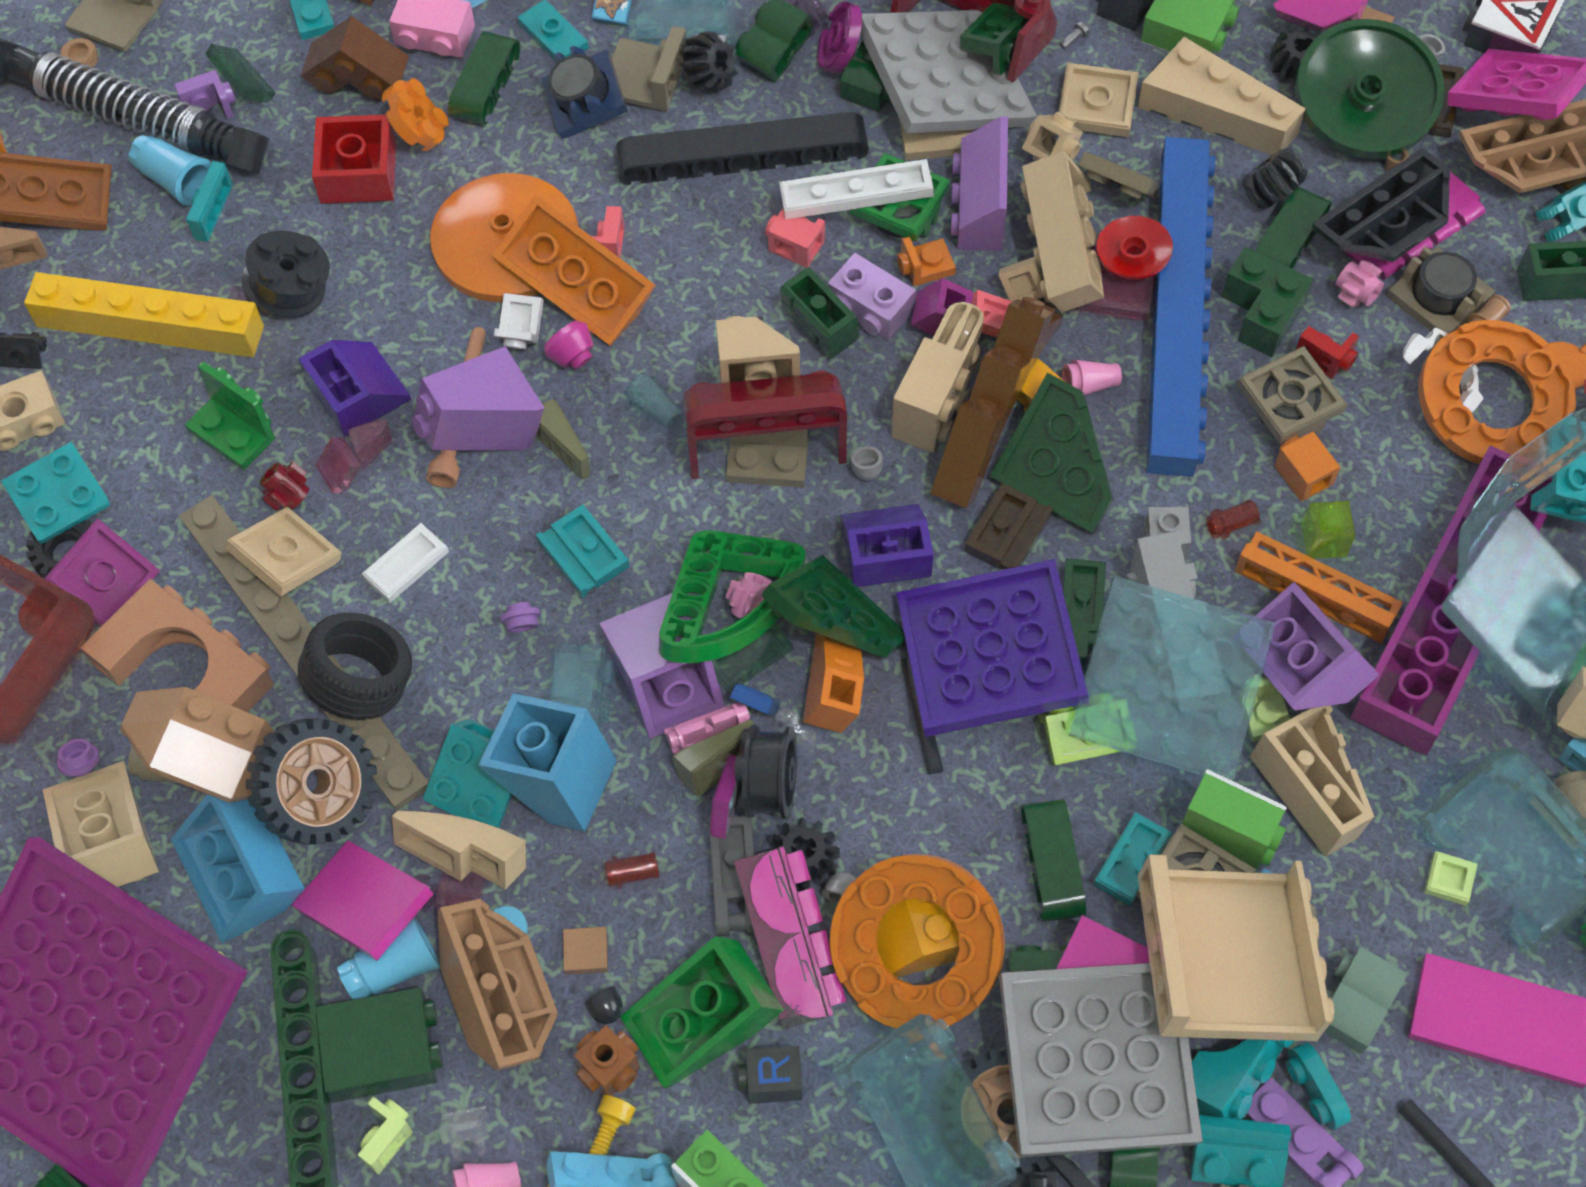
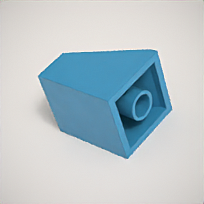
M513 693L478 765L485 773L546 822L585 832L617 759L586 708Z

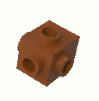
M605 1025L598 1033L595 1030L589 1032L578 1043L576 1047L578 1052L573 1055L579 1069L575 1075L591 1093L598 1089L603 1095L612 1096L616 1091L618 1093L625 1091L637 1078L638 1074L636 1072L640 1070L635 1053L639 1049L622 1030L615 1034ZM609 1051L612 1052L613 1056L609 1061H599Z

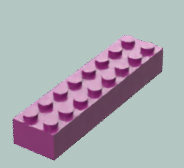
M1489 446L1375 668L1379 676L1365 687L1350 719L1427 756L1548 515L1531 510V495L1552 482L1553 473L1496 447Z

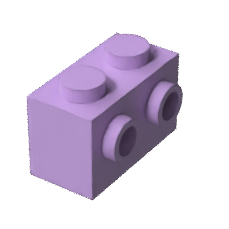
M856 253L849 258L828 282V287L857 316L862 328L871 335L876 336L879 334L889 340L914 311L916 290Z

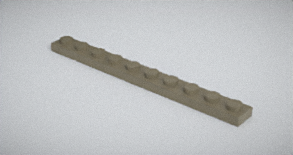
M211 495L180 514L179 517L298 678V661L312 626L287 593L280 597L226 550L227 540L239 534L240 531L215 497ZM329 655L328 657L333 664L345 672L333 655ZM320 708L328 720L348 726L353 730L352 734L360 735L365 741L362 746L371 750L373 758L369 759L370 764L376 765L377 774L372 775V779L378 783V788L395 811H398L426 791L429 782L380 717L367 720H351L330 714Z

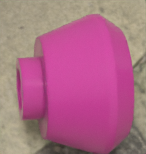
M576 320L563 327L545 343V356L565 369L572 366L574 370H577L585 365L593 357L590 351L594 347L588 325Z

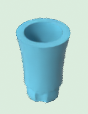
M141 135L132 142L131 150L128 153L131 165L139 169L144 176L167 190L183 205H192L193 194L196 189H200L211 165L208 159L187 153L162 139H156L152 136Z
M414 917L377 961L358 951L354 953V958L337 966V970L348 994L353 1000L370 997L373 994L377 996L409 979L440 969V961L417 918Z

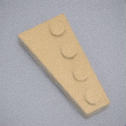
M1185 37L1142 82L1138 104L1139 109L1148 112L1154 110L1167 115V118L1179 123L1185 121L1202 127V131L1215 135V133L1231 137L1236 143L1270 155L1275 154L1279 150L1286 149L1299 134L1306 109Z
M1064 150L1022 166L1025 181L1021 182V190L1025 200L1030 204L1031 213L1027 215V221L1031 232L1036 236L1038 246L1034 247V256L1038 266L1043 271L1044 280L1040 281V287L1045 300L1052 302L1061 312H1065L1104 298L1100 261L1096 252L1091 250V247L1097 244V233L1088 219L1094 216L1093 204L1091 201H1088L1086 195L1087 192L1091 191L1090 180Z

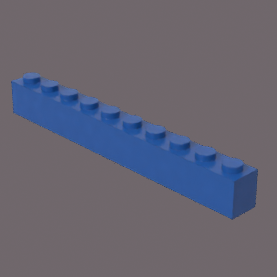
M1165 137L1161 155L1158 222L1171 235L1173 252L1167 266L1155 274L1146 473L1193 477L1197 464H1203L1205 459L1206 441L1199 440V430H1205L1207 407H1200V398L1206 397L1208 387V374H1201L1202 364L1207 365L1209 355V342L1203 341V332H1208L1210 323V310L1204 309V300L1209 301L1211 292V278H1205V269H1210L1212 261V247L1206 246V238L1211 239L1213 231V216H1207V208H1212L1214 200V186L1208 185V178H1213L1215 170V156L1209 155L1210 140Z

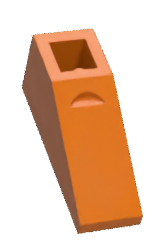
M816 633L803 723L842 733L859 716L864 683L861 649Z

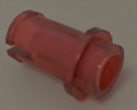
M1250 499L1223 511L1214 509L1211 515L1206 517L1207 529L1215 539L1219 537L1227 539L1230 537V533L1260 522L1259 510L1254 501H1250Z
M655 851L617 859L615 855L612 856V860L604 862L609 887L617 885V889H622V884L659 878Z

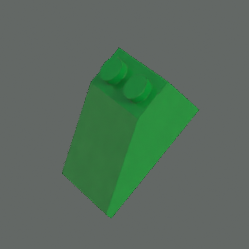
M715 936L621 1015L620 1018L663 1088L668 1089L753 1037L783 1012L784 1009L738 940Z

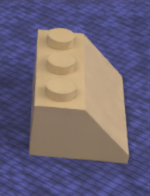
M733 316L723 320H716L721 383L800 375L799 346L757 317L744 318Z

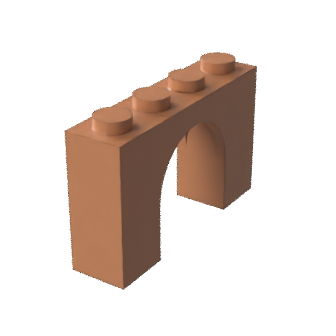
M151 579L80 647L90 664L120 686L156 650L177 643L195 645L208 653V667L204 678L194 691L246 712L274 685L268 673L271 667L260 655L252 652L250 655L240 649L241 643L229 631L223 629L221 632H218L211 626L213 622L202 610L197 607L190 610L182 604L184 599L171 586L165 585L161 588Z

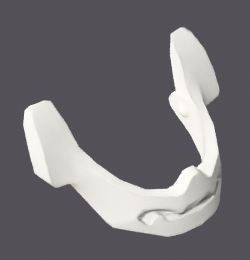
M1434 328L1426 337L1414 333L1404 348L1403 358L1411 364L1423 350L1433 349L1436 343L1441 338H1444L1447 333L1438 328ZM1476 365L1469 367L1463 373L1460 381L1462 390L1461 402L1471 412L1483 400V396L1478 389L1479 379Z

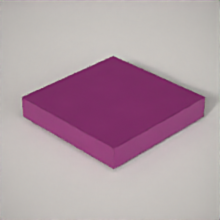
M96 519L46 575L43 581L101 628L149 579L153 580L160 570L102 521Z

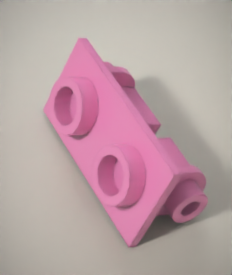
M737 702L664 729V733L674 755L686 747L750 720V715L746 705Z

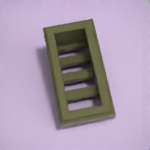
M554 399L542 403L544 411L536 437L582 480L589 477V456L559 404Z
M747 720L674 754L672 759L678 778L697 797L701 796L720 781L727 758L730 755L744 756L742 744L739 745L742 742L744 728L749 729L755 723Z

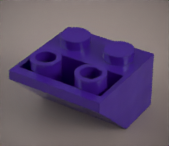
M330 340L298 358L308 385L344 437L411 400L410 394L373 342Z
M919 504L840 514L851 580L857 587L932 577L934 554L927 519Z

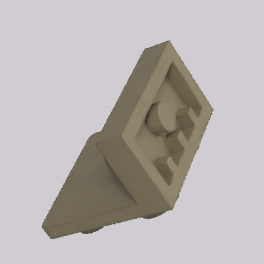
M82 0L66 21L65 26L70 32L125 52L163 1Z
M672 26L667 40L662 39L660 46L625 38L619 39L612 56V61L625 103L668 112L684 69L679 66L684 60L679 51L686 47V28Z
M808 429L730 437L726 481L729 483L804 488L808 455Z

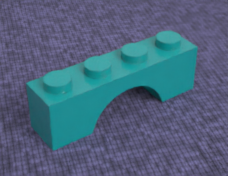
M1246 1039L1236 1047L1225 1051H1199L1192 1061L1199 1115L1232 1119L1244 1118L1251 1107L1252 1096L1261 1082L1266 1083L1270 1079L1275 1069L1277 1057L1284 1047H1290L1294 1041Z

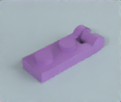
M1272 1077L1253 1094L1251 1107L1245 1117L1250 1121L1290 1125L1292 1136L1288 1145V1160L1315 1187H1341L1349 1178L1355 1180L1364 1171V1167L1359 1159L1351 1152L1345 1150ZM1325 1156L1335 1164L1328 1173L1317 1165Z

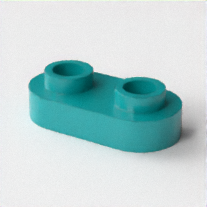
M1304 1042L1288 1051L1289 1060L1285 1062L1287 1072L1297 1086L1303 1084L1311 1098L1308 1101V1106L1314 1119L1321 1126L1326 1124L1331 1130H1336L1350 1123L1351 1114L1349 1107L1315 1048L1310 1043Z

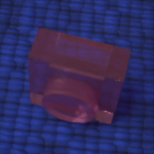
M339 437L330 438L315 466L332 493H342L350 486L361 464L345 439Z

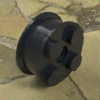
M272 231L259 235L251 242L246 251V267L244 268L241 281L243 292L250 302H255L257 308L265 313L285 318L307 315L321 304L325 295V282L329 276L330 263L327 254L313 237L292 231Z
M751 725L749 729L744 728L742 734V752L744 756H737L735 762L736 782H742V788H740L738 797L739 813H745L748 818H753L756 812L780 813L782 819L788 820L794 806L798 754L795 729L788 726L784 733L761 732L758 725Z

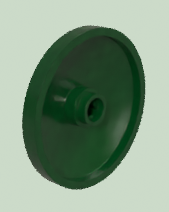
M1356 19L1329 28L1311 43L1301 60L1296 74L1295 95L1297 104L1306 108L1303 116L1305 123L1324 143L1351 156L1384 158L1400 154L1412 148L1428 134L1441 112L1445 85L1436 57L1429 47L1415 34L1387 21Z

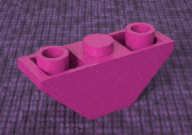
M1279 0L1273 4L1279 19L1303 28L1308 26V29L1313 32L1321 30L1322 34L1337 24L1360 19L1369 0Z

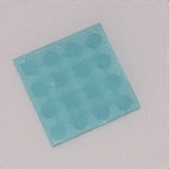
M1114 576L1085 676L1089 698L1079 701L1069 736L1203 776L1208 769L1234 781L1275 622Z

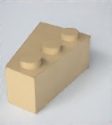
M1331 705L1310 708L1267 731L1249 756L1325 857L1358 839L1374 818L1356 769H1351L1344 751L1346 746L1342 733H1337L1330 715L1333 711Z

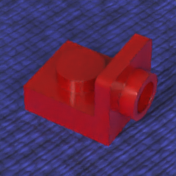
M1308 326L1300 335L1296 350L1304 346L1328 378L1333 379L1341 369L1347 372L1356 361L1359 352L1355 348L1360 336L1352 333L1340 346L1328 335Z

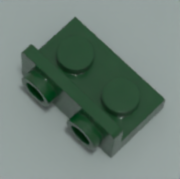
M993 2L960 35V49L973 51L981 56H993V73L1002 75L1011 64L1018 32L1028 23L1029 19L1019 15L1013 6Z

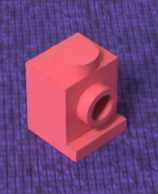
M782 209L778 216L773 215L767 224L765 235L768 236V251L808 268L825 242V221L818 218L816 223H813L806 217L785 220L784 210Z

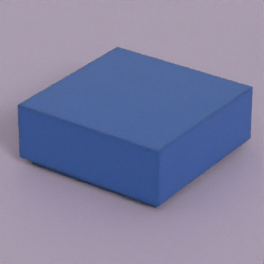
M744 684L735 685L730 698L769 715H775L781 703L779 699Z

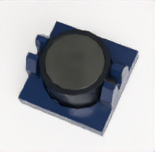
M571 46L570 56L565 57L560 52L555 54V66L551 69L549 75L542 78L556 129L562 139L569 138L628 112L613 61L607 49L589 57L583 49Z

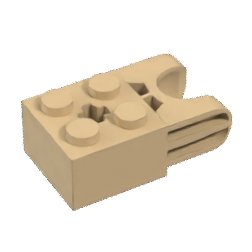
M967 302L952 304L947 309L933 339L924 337L893 398L892 438L931 453H935L940 442L946 444L949 440L954 425L951 418L954 412H958L959 407L967 401L969 391L965 389L979 362L980 346L977 342L982 333L984 317L983 312L977 306Z

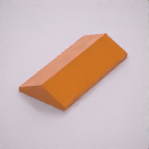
M537 195L534 196L492 254V257L575 320L586 323L592 333L610 346L640 314L656 286Z

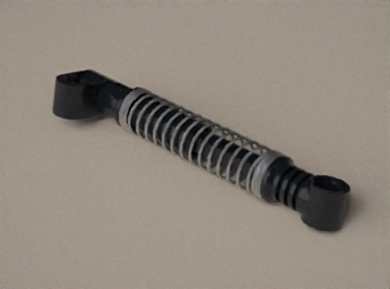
M0 38V78L27 85L33 93L48 100L55 99V102L58 104L65 103L67 107H74L77 111L84 110L86 114H94L98 119L104 117L105 121H114V124L117 126L124 125V128L127 130L134 129L137 134L144 133L145 136L162 139L190 154H209L221 160L223 159L224 162L230 165L259 173L269 137L218 120L212 112L202 107L191 106L188 102H181L177 98H171L167 94H161L156 90L151 91L148 87H141L139 84L131 83L127 79L122 80L118 76H112L108 72H102L89 65H82L80 62L72 61L68 57L47 51L38 53ZM141 91L142 97L136 95V93ZM151 95L152 100H149L145 97ZM160 98L161 101H162V104L157 103V102H155V101ZM170 102L172 108L165 105ZM178 106H180V107H181V111L176 110V108H177ZM128 119L132 120V126L126 125ZM138 123L142 124V130L136 129ZM148 127H152L151 134L145 131ZM159 130L162 131V137L160 138L155 135ZM171 134L172 141L168 142L165 137Z

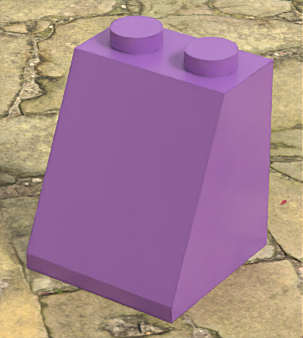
M504 346L422 378L419 394L416 398L417 404L414 416L412 417V424L416 434L421 439L425 438L431 450H526L533 446L544 406L508 349Z
M672 593L599 623L611 658L650 739L663 734L664 729L725 707L712 660L700 663H676L665 660L659 654V631ZM677 617L683 620H690V617ZM677 636L676 642H680L683 637Z

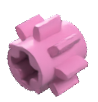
M1362 260L1359 265L1350 262L1337 278L1336 286L1342 289L1338 298L1351 307L1354 305L1358 307L1360 303L1366 306L1371 305L1384 287V282L1377 278L1382 270L1369 261L1365 262Z
M751 572L745 573L743 578L739 577L738 581L731 580L725 598L731 600L729 604L732 606L731 612L740 619L745 617L764 600L761 594L772 582L762 575Z

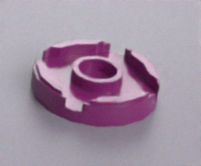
M847 1L837 4L830 12L828 20L832 21L829 30L823 29V32H821L817 48L819 66L823 68L822 70L835 75L843 71L853 56L862 27L860 6Z

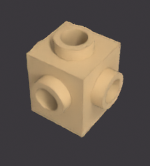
M1055 112L1054 115H1038L1027 131V138L1022 149L1034 155L1032 158L1034 161L1063 150L1074 160L1081 148L1079 140L1083 131L1074 127L1075 120L1063 113Z

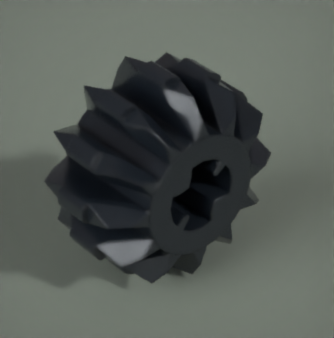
M1292 25L1288 33L1280 32L1274 46L1271 48L1270 61L1272 62V73H1280L1281 82L1291 78L1295 87L1296 74L1301 60L1311 43L1321 34V30L1312 33L1309 31L1308 26H1306L1303 30L1299 31Z
M704 31L686 39V47L679 51L684 58L683 63L679 66L684 68L685 75L683 80L691 83V89L702 93L714 94L732 86V78L738 75L734 63L739 59L733 56L734 45L727 43L726 35Z
M1291 148L1283 149L1261 161L1258 166L1245 175L1242 187L1245 189V194L1250 201L1254 202L1259 209L1270 208L1273 204L1278 203L1296 190L1305 181L1308 171L1303 166L1304 163L1298 154L1295 155Z
M801 817L798 820V828L796 829L785 822L782 825L783 835L773 834L771 837V845L774 847L771 850L784 847L786 855L798 850H803L805 854L811 852L810 858L805 857L810 878L814 879L817 885L823 887L826 884L825 874L834 875L837 872V864L834 860L840 858V848L833 845L835 834L832 831L822 833L823 824L819 820L809 828L806 826V820ZM810 880L801 882L803 891L810 888Z

